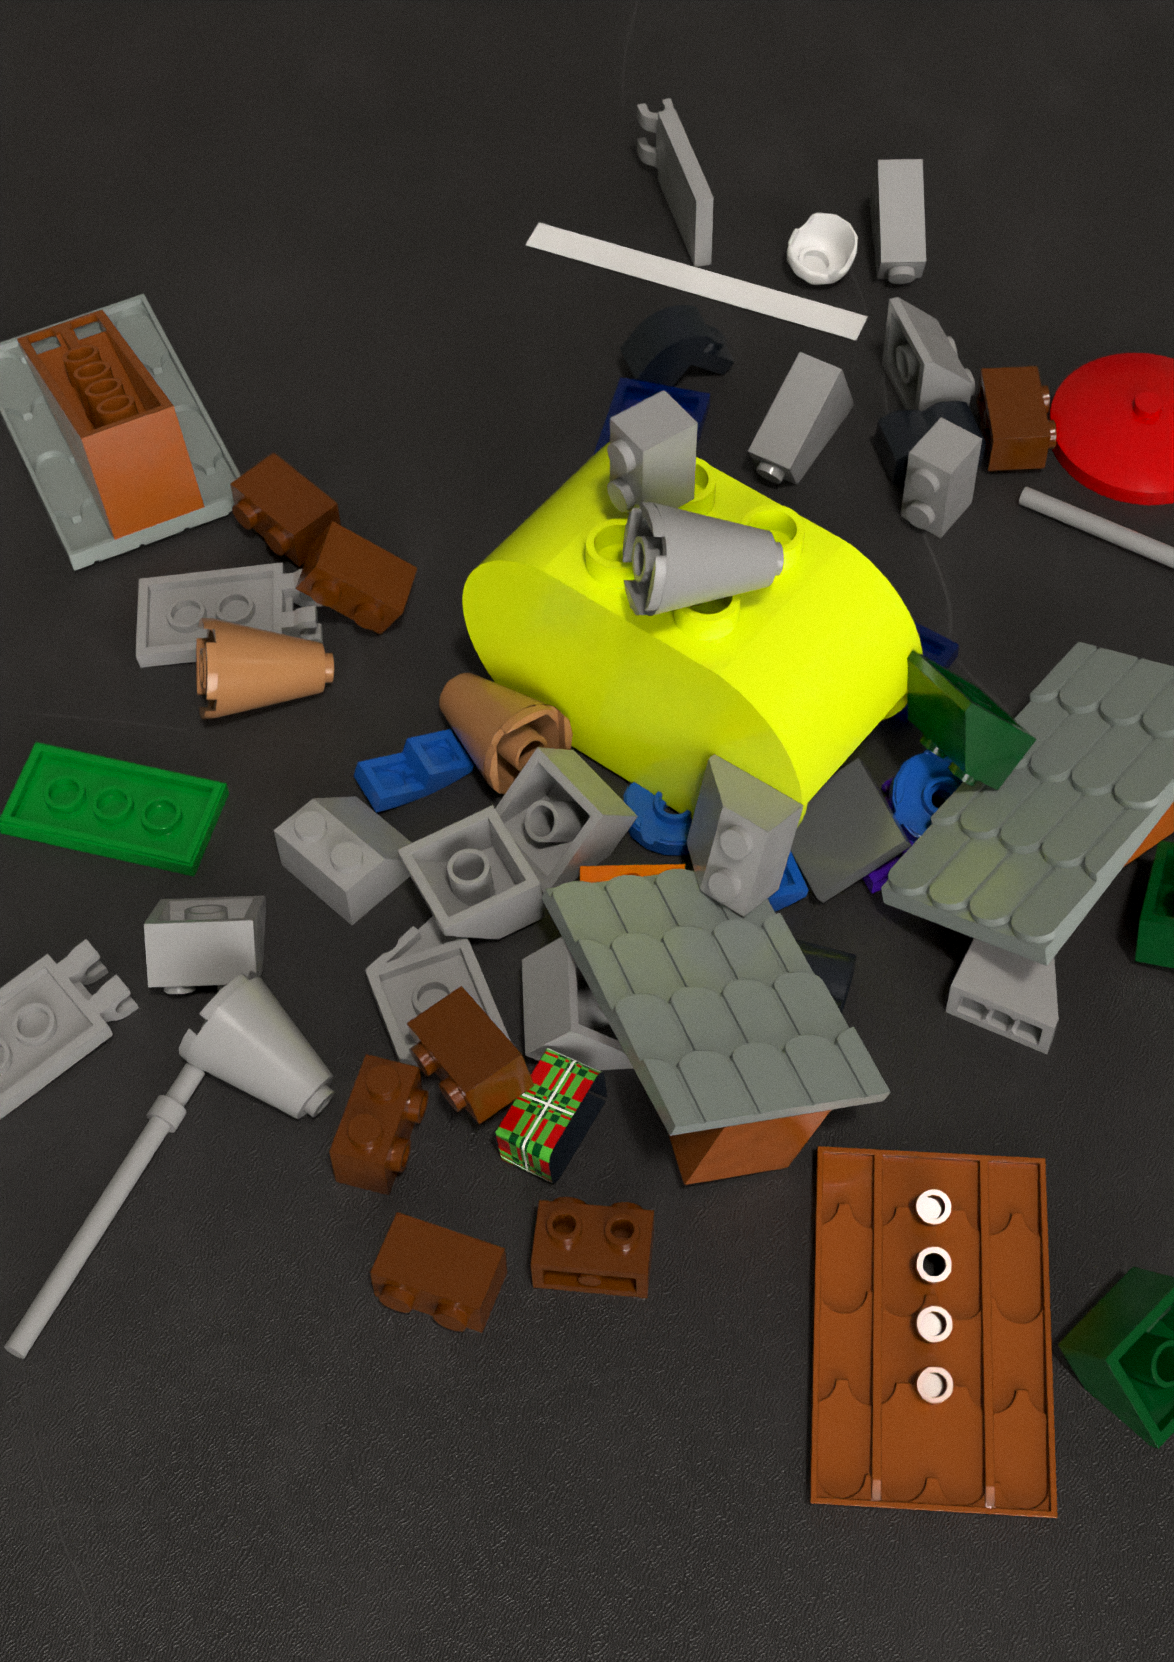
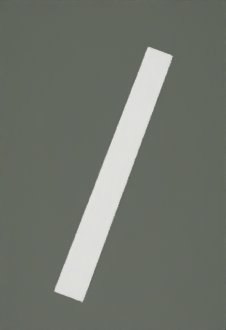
M538 223L526 243V246L852 340H857L868 318L865 315L543 223Z

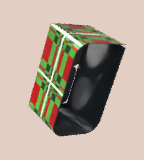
M547 1048L530 1074L534 1086L513 1101L494 1134L501 1160L555 1184L562 1176L606 1102L588 1093V1091L606 1098L608 1096L604 1072Z

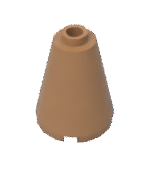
M201 618L199 620L198 627L207 629L206 638L196 639L197 695H206V700H208V707H199L202 719H215L323 693L325 683L333 682V654L325 653L324 646L320 642L214 618Z
M473 673L459 674L449 680L443 688L439 700L441 712L488 785L499 794H505L537 747L571 750L573 732L570 721L552 705Z

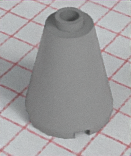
M653 502L638 503L640 508H632L629 512L624 532L623 562H632L634 580H624L630 608L635 615L653 616L766 588L773 583L775 576H779L782 572L784 564L783 548L780 542H775L773 534L768 530Z
M249 971L248 978L242 973L224 986L200 1012V1015L205 1020L198 1035L191 1029H188L179 1046V1055L188 1063L296 1119L302 1118L307 1113L313 1118L316 1117L329 1104L335 1094L330 1088L334 1076L262 978L254 971Z

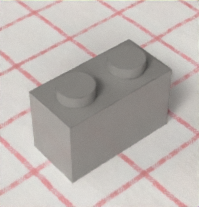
M665 390L610 418V444L607 447L610 459V482L607 485V491L612 503L621 512L626 511L629 514L632 508H640L638 505L640 502H653L678 508L694 499L698 423Z
M941 417L909 452L901 517L908 520L915 527L924 529L942 538L972 503L982 438Z

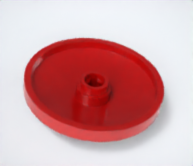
M1121 353L1095 359L1073 371L1057 389L1052 400L1048 419L1054 420L1056 424V446L1052 451L1061 466L1086 488L1113 500L1138 505L1174 503V359L1149 353Z

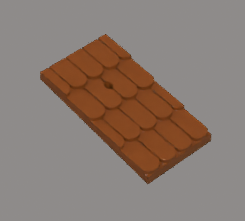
M818 1146L815 1202L810 1503L1058 1518L1045 1158ZM926 1255H933L940 1260L942 1267L937 1276H930L924 1271L922 1263Z

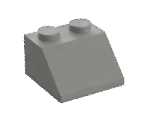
M899 297L889 299L882 366L905 410L924 411L934 404L943 401L967 402L969 406L970 398L975 394V381L970 369H964L953 338L951 336L946 337L938 320Z
M537 747L495 808L541 883L543 893L546 888L557 887L580 876V866H596L609 857L638 817L574 750Z
M715 754L708 759L686 843L700 891L745 917L779 890L804 805Z
M356 796L313 798L274 830L281 865L351 925L355 924L410 877L397 850L412 842Z
M493 805L397 850L401 861L445 936L499 940L546 917L544 902L541 898V883Z
M265 895L160 899L144 923L148 988L163 987L164 992L167 994H185L195 991L196 986L217 985L220 991L242 973L248 978L249 971H254L260 977L264 963Z
M563 937L556 939L522 959L526 1056L539 1061L545 1050L549 1048L598 1070L634 1069Z

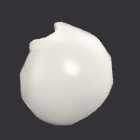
M814 213L799 229L795 228L792 232L786 250L787 262L798 277L812 285L835 283L847 274L855 260L858 236L851 223L837 214Z

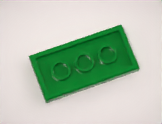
M35 742L0 816V833L195 877L229 795L227 783Z

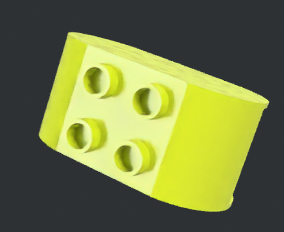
M608 442L467 577L462 594V605L466 627L473 646L495 683L552 705L569 719L573 732L571 746L627 781L637 783L652 794L656 795L658 791L661 792L662 800L677 812L684 813L689 810L691 812V819H693L708 759L715 754L804 805L798 823L799 826L805 816L808 802L881 720L894 716L908 704L907 658L913 650L923 655L914 621L891 583L855 547L798 515L794 510L780 505L712 467L696 457L694 499L678 507V509L770 531L774 536L775 542H780L783 548L784 564L782 572L779 576H775L773 583L766 588L653 616L635 615L630 608L624 580H634L632 562H623L624 532L629 514L626 511H619L614 506L607 491V485L610 482V459L607 452L610 442Z

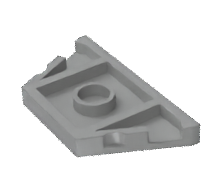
M434 916L419 929H416L414 926L398 939V943L393 950L383 953L365 969L368 985L396 1058L400 1063L419 1067L409 1051L416 1043L406 1023L460 986L468 992L510 1040L468 937L445 936Z

